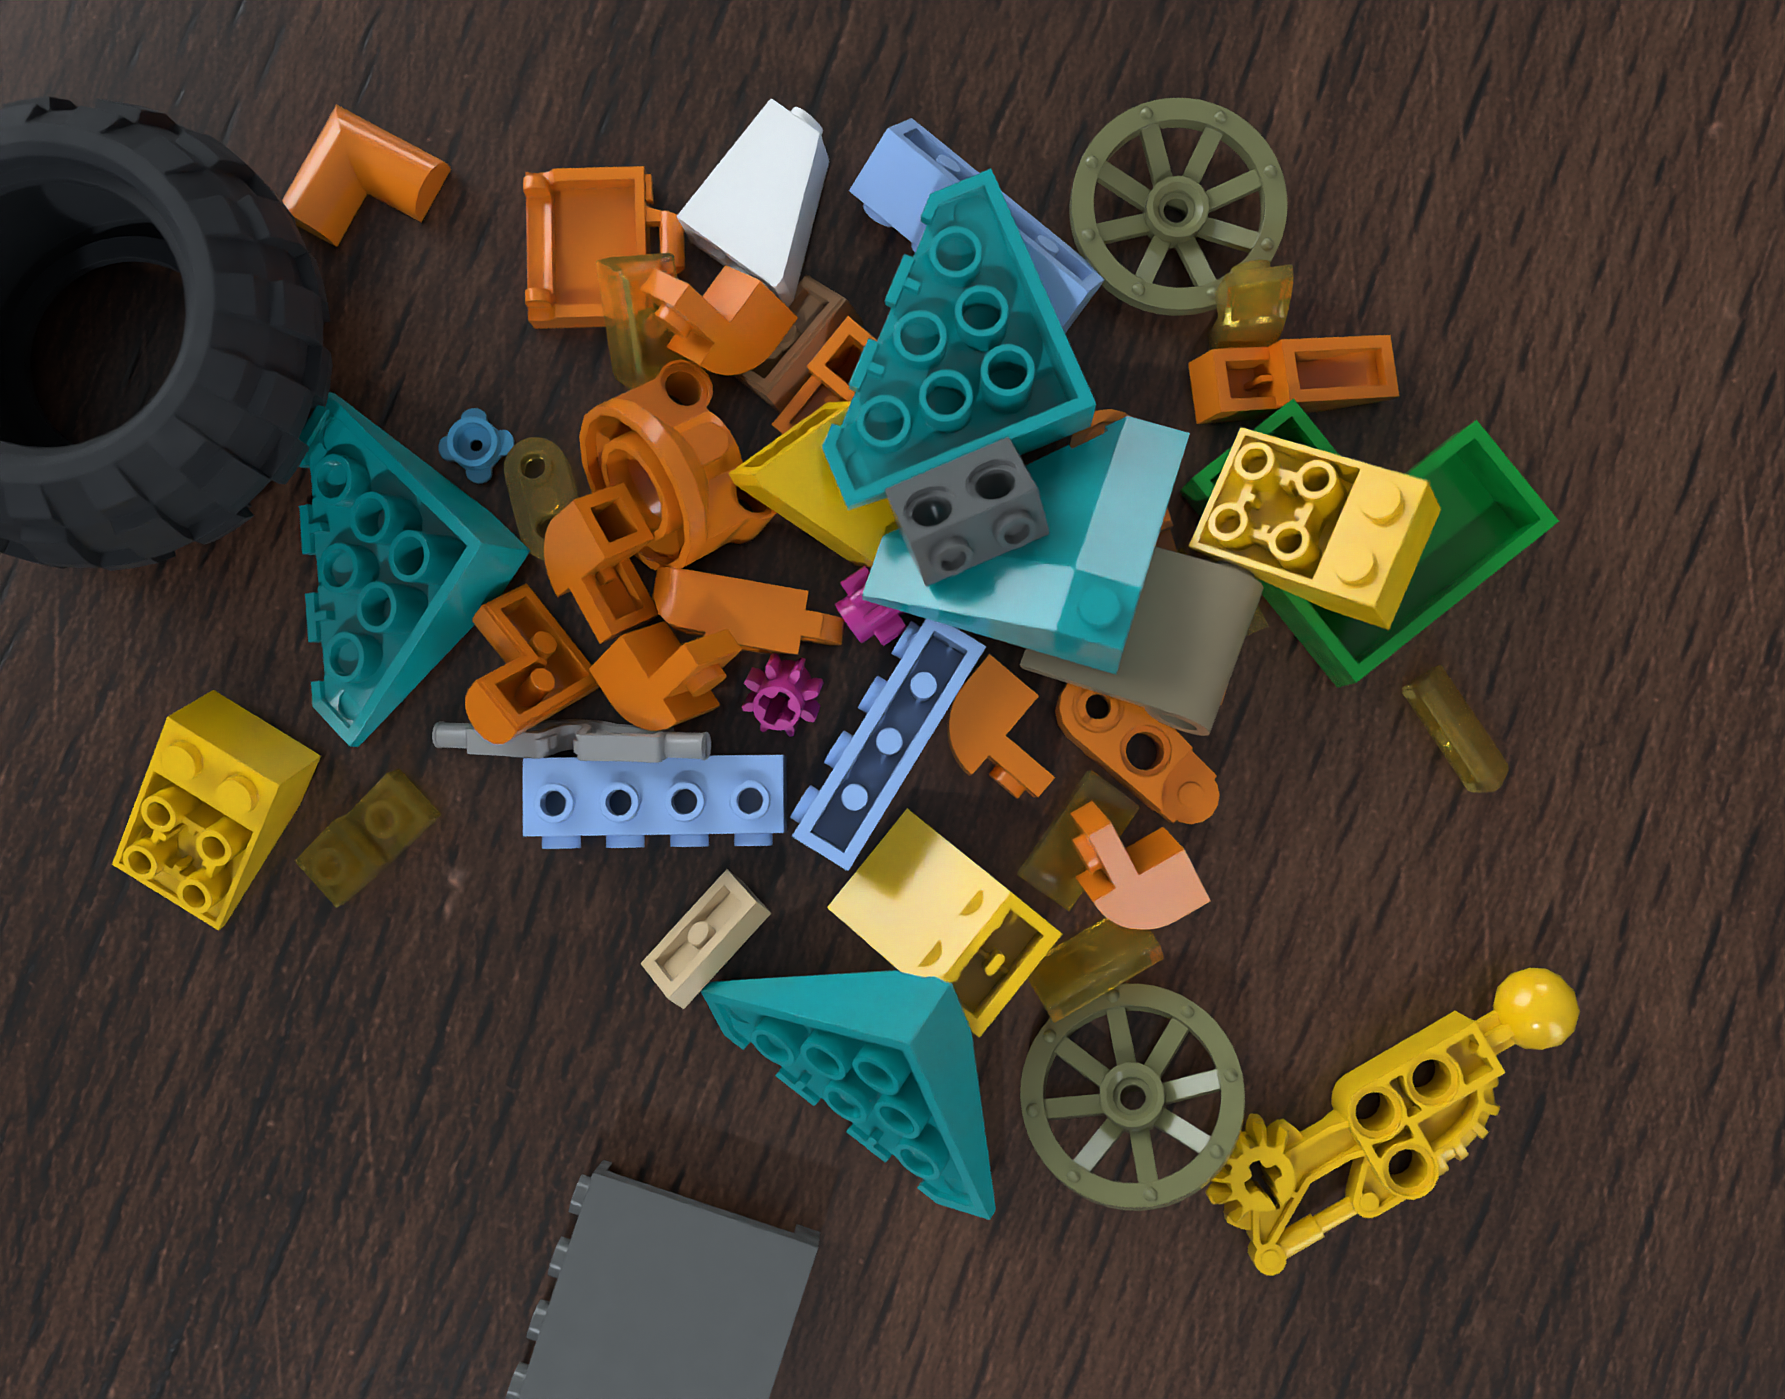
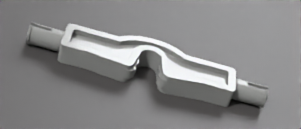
M587 719L542 721L504 744H493L484 739L471 723H446L439 721L435 724L432 732L435 747L467 748V754L538 759L561 751L574 750V753L577 754V759L581 761L658 763L666 758L706 760L711 752V737L708 732H674V727L659 731H649L635 725Z

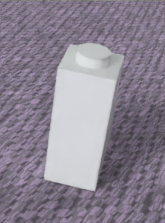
M771 98L676 217L690 242L723 266L727 265L760 280L789 307L794 301L829 158L821 136L823 129L819 123L801 108L794 107L789 111Z

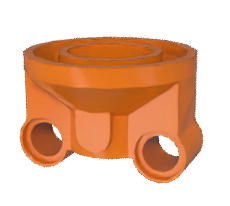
M681 359L668 362L661 368L654 380L594 407L584 415L579 435L582 465L592 493L624 482L655 538L635 553L634 556L654 570H657L659 567H670L679 570L725 544L750 542L777 514L736 486L728 473L741 465L743 461L739 447L730 430L719 417L707 409L713 396L712 382L709 375L699 365ZM668 395L678 398L683 405L674 402ZM738 499L747 502L753 512L744 509L738 502Z

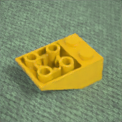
M1241 427L1189 547L1217 561H1226L1238 565L1254 574L1255 578L1325 609L1389 630L1441 511V507L1429 482L1426 480Z
M210 691L167 717L112 865L219 931L225 926L299 808L321 755L217 691Z
M908 808L827 907L900 972L922 977L934 976L945 982L952 983L971 1031L979 1038L1062 935L1054 926Z

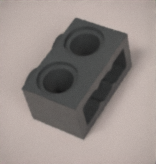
M1009 437L884 489L900 534L925 587L1050 534L1038 488Z

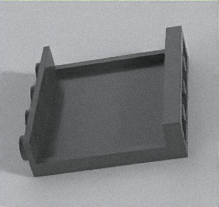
M606 1160L600 1163L593 1172L592 1177L582 1174L569 1207L570 1213L579 1215L572 1237L569 1239L561 1236L548 1269L549 1276L558 1278L550 1302L543 1299L539 1300L528 1328L526 1338L537 1341L530 1363H518L505 1399H769L818 1250L821 1232L796 1224L794 1233L612 1173L610 1172L612 1162Z

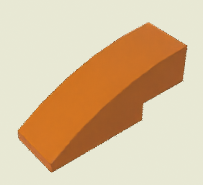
M1390 335L1281 339L1268 347L1212 349L1188 363L1197 424L1269 418L1293 398L1305 413L1392 400L1399 397Z

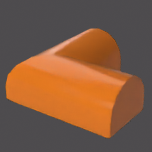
M336 104L284 195L282 202L295 218L297 226L337 247L367 194L422 222L451 168L444 161Z
M527 583L483 604L472 618V622L505 662V665L477 679L465 696V708L470 722L475 730L489 742L504 744L600 687L589 671V668L592 666L591 663Z

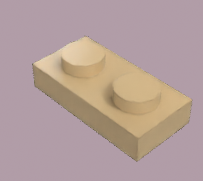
M726 869L640 964L665 996L682 1009H685L768 918L771 912L741 879Z

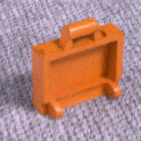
M644 166L558 168L545 173L526 172V176L523 178V192L526 195L527 289L525 290V304L528 307V321L534 329L652 326V314L656 313V304L640 288L654 269L670 276L676 275L685 269L684 229L676 217L677 214L650 208V204H653L652 175L646 173ZM650 227H659L660 261L651 262Z

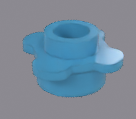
M471 408L463 412L461 419L452 425L448 435L444 436L439 442L441 457L448 462L456 461L466 470L467 478L478 484L489 481L492 478V468L502 456L512 454L515 448V440L512 434L507 430H497L488 422L486 413L478 408ZM476 440L482 442V448L479 451H473L471 448L472 443Z

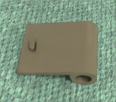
M1155 546L1116 675L1027 648L1020 666L1022 669L1142 706L1152 718L1169 727L1194 735L1207 736L1210 734L1264 587L1254 578V574L1233 563L1218 561L1216 564Z

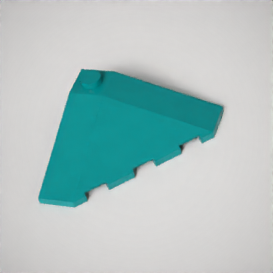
M992 169L929 195L920 216L921 222L927 226L914 256L911 257L904 254L885 298V305L891 308L878 340L874 341L868 338L849 382V389L855 392L841 427L832 423L822 445L823 452L848 510L885 499L887 496L884 489L1006 437L1010 438L1017 453L1022 455L1091 427L1096 402Z
M329 392L326 407L317 405L299 437V440L310 447L299 467L310 468L313 496L312 505L299 506L302 554L316 555L319 586L318 593L305 594L308 642H322L324 681L311 682L312 706L350 747H359L475 625L472 622V618L483 604L502 595L531 550L490 511L338 395Z
M1126 416L1105 426L1103 434L1073 449L1067 445L1026 465V469L1038 488L1050 534L926 587L900 534L899 528L882 536L862 593V599L1116 675L1190 433Z
M900 971L714 981L708 982L701 990L724 1036L742 1050L751 1042L767 1059L782 1066L775 1075L813 1106L822 1098L834 1112L852 1122L846 1132L882 1161H888L893 1154L907 1170L923 1178L917 1188L931 1200L949 1208L988 1220L991 1219L996 1211L972 1032L952 983L945 982L934 976L922 977Z

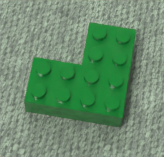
M1294 398L1252 430L1339 455ZM1477 420L1452 435L1404 473L1405 475L1429 482L1441 507V511L1389 630L1325 609L1255 578L1264 587L1262 591L1264 598L1337 688L1357 683L1559 522ZM1232 447L1191 478L1179 491L1200 518Z

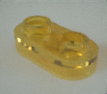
M531 437L519 441L510 449L504 461V476L520 539L531 550L530 553L545 562L544 539L540 532L541 526L546 520L554 518L573 500L578 499V494L566 455L553 442L540 437ZM532 459H543L545 462L543 474L538 478H527L525 474L527 463Z

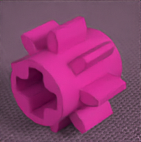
M863 566L840 582L848 595L835 603V606L861 644L873 635H876L884 646L902 634L907 628L901 619V616L906 614V612L862 599V593L870 573L866 566Z
M772 653L766 664L765 672L759 668H751L744 684L752 692L747 695L742 709L743 711L754 712L756 719L761 723L760 731L765 732L768 729L785 730L788 736L791 737L796 732L800 717L808 722L816 720L821 705L814 698L819 695L823 680L821 678H811L808 670L804 667L805 658L801 657L797 661L781 660L777 653ZM782 692L787 694L788 696L785 698L778 695V693Z

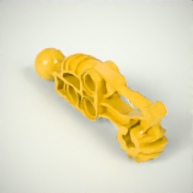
M1527 968L1511 973L1497 987L1491 1012L1474 1021L1457 1011H1453L1346 1073L1336 1082L1332 1090L1331 1104L1333 1110L1322 1120L1301 1132L1283 1118L1277 1119L1266 1128L1261 1116L1251 1113L1246 1122V1130L1244 1132L1241 1131L1229 1160L1211 1180L1213 1182L1205 1193L1213 1205L1224 1204V1218L1229 1224L1246 1230L1251 1240L1248 1245V1254L1256 1268L1265 1275L1273 1276L1279 1274L1284 1269L1286 1260L1289 1257L1324 1238L1325 1232L1356 1214L1364 1218H1374L1406 1199L1414 1200L1428 1194L1434 1188L1438 1177L1449 1170L1447 1162L1454 1157L1459 1161L1468 1156L1466 1148L1475 1137L1478 1136L1483 1140L1489 1133L1485 1128L1489 1116L1498 1115L1501 1106L1495 1103L1493 1088L1498 1086V1077L1505 1074V1071L1496 1055L1514 1044L1524 1049L1536 1050L1558 1046L1575 1031L1580 1010L1575 992L1560 975L1542 968ZM1432 1059L1435 1064V1074L1432 1080L1424 1086L1414 1087L1412 1080L1415 1068L1421 1062ZM1372 1092L1379 1093L1380 1106L1377 1112L1369 1118L1357 1119L1356 1106L1359 1100L1366 1094ZM1411 1149L1412 1160L1409 1167L1402 1173L1396 1175L1389 1174L1391 1158L1398 1151ZM1259 1160L1261 1163V1171L1264 1174L1262 1179L1277 1200L1276 1206H1274L1272 1200L1259 1183L1251 1178L1252 1175L1248 1166ZM1353 1160L1345 1188V1198L1314 1216L1308 1214L1286 1227L1310 1183L1346 1162Z

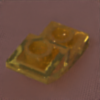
M1253 260L1231 268V273L1225 275L1214 293L1218 319L1207 335L1210 350L1268 347L1278 342L1285 325L1291 300L1294 279L1292 264L1271 267L1268 260Z
M400 769L386 773L347 815L333 820L295 862L335 907L338 908L356 895L404 852L441 816V813Z

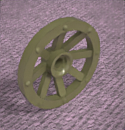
M1166 98L1143 103L1125 111L1109 122L1095 136L1081 158L1072 185L1069 204L1071 231L1079 254L1104 279L1102 286L1115 297L1133 307L1169 316H1186L1214 310L1236 299L1248 290L1267 268L1279 247L1286 225L1288 209L1287 191L1281 167L1269 144L1261 134L1234 112L1211 102L1191 98ZM1186 128L1203 132L1182 176H1172L1160 129ZM1137 136H1140L1153 184L1152 190L1108 162L1119 148ZM1221 140L1240 156L1250 171L1204 191L1199 183ZM1096 182L1143 213L1096 223L1094 213ZM1258 191L1261 217L1258 232L1208 217L1210 212ZM1166 210L1177 211L1183 221L1179 223L1170 222L1165 217L1164 212ZM1148 235L1152 239L1135 275L1114 258L1105 244ZM1198 237L1249 254L1230 273L1216 280L1195 238ZM1168 248H1176L1195 287L1174 288L1152 283Z
M1128 983L1109 985L1089 991L1071 1000L1060 1008L1039 1031L1027 1054L1021 1078L1020 1100L1023 1120L1030 1141L1039 1157L1053 1175L1070 1190L1087 1200L1109 1208L1132 1211L1158 1209L1180 1202L1197 1193L1227 1163L1235 1149L1243 1125L1245 1112L1243 1074L1238 1057L1225 1032L1205 1010L1191 1000L1168 989L1153 985ZM1126 1011L1149 1012L1170 1019L1169 1024L1144 1065L1136 1063ZM1104 1015H1107L1117 1063V1066L1112 1070H1109L1069 1039L1082 1026ZM1188 1032L1192 1033L1207 1050L1216 1069L1162 1083L1161 1077ZM1056 1055L1099 1087L1100 1094L1046 1099L1047 1078ZM1133 1091L1140 1092L1146 1097L1144 1105L1137 1110H1129L1123 1106L1124 1097ZM1221 1091L1220 1113L1212 1136L1207 1135L1166 1109L1168 1104ZM1105 1115L1107 1117L1074 1160L1061 1148L1049 1124V1121ZM1154 1127L1199 1154L1181 1170L1159 1180L1150 1136V1130ZM1124 1132L1130 1133L1138 1183L1111 1181L1092 1173Z

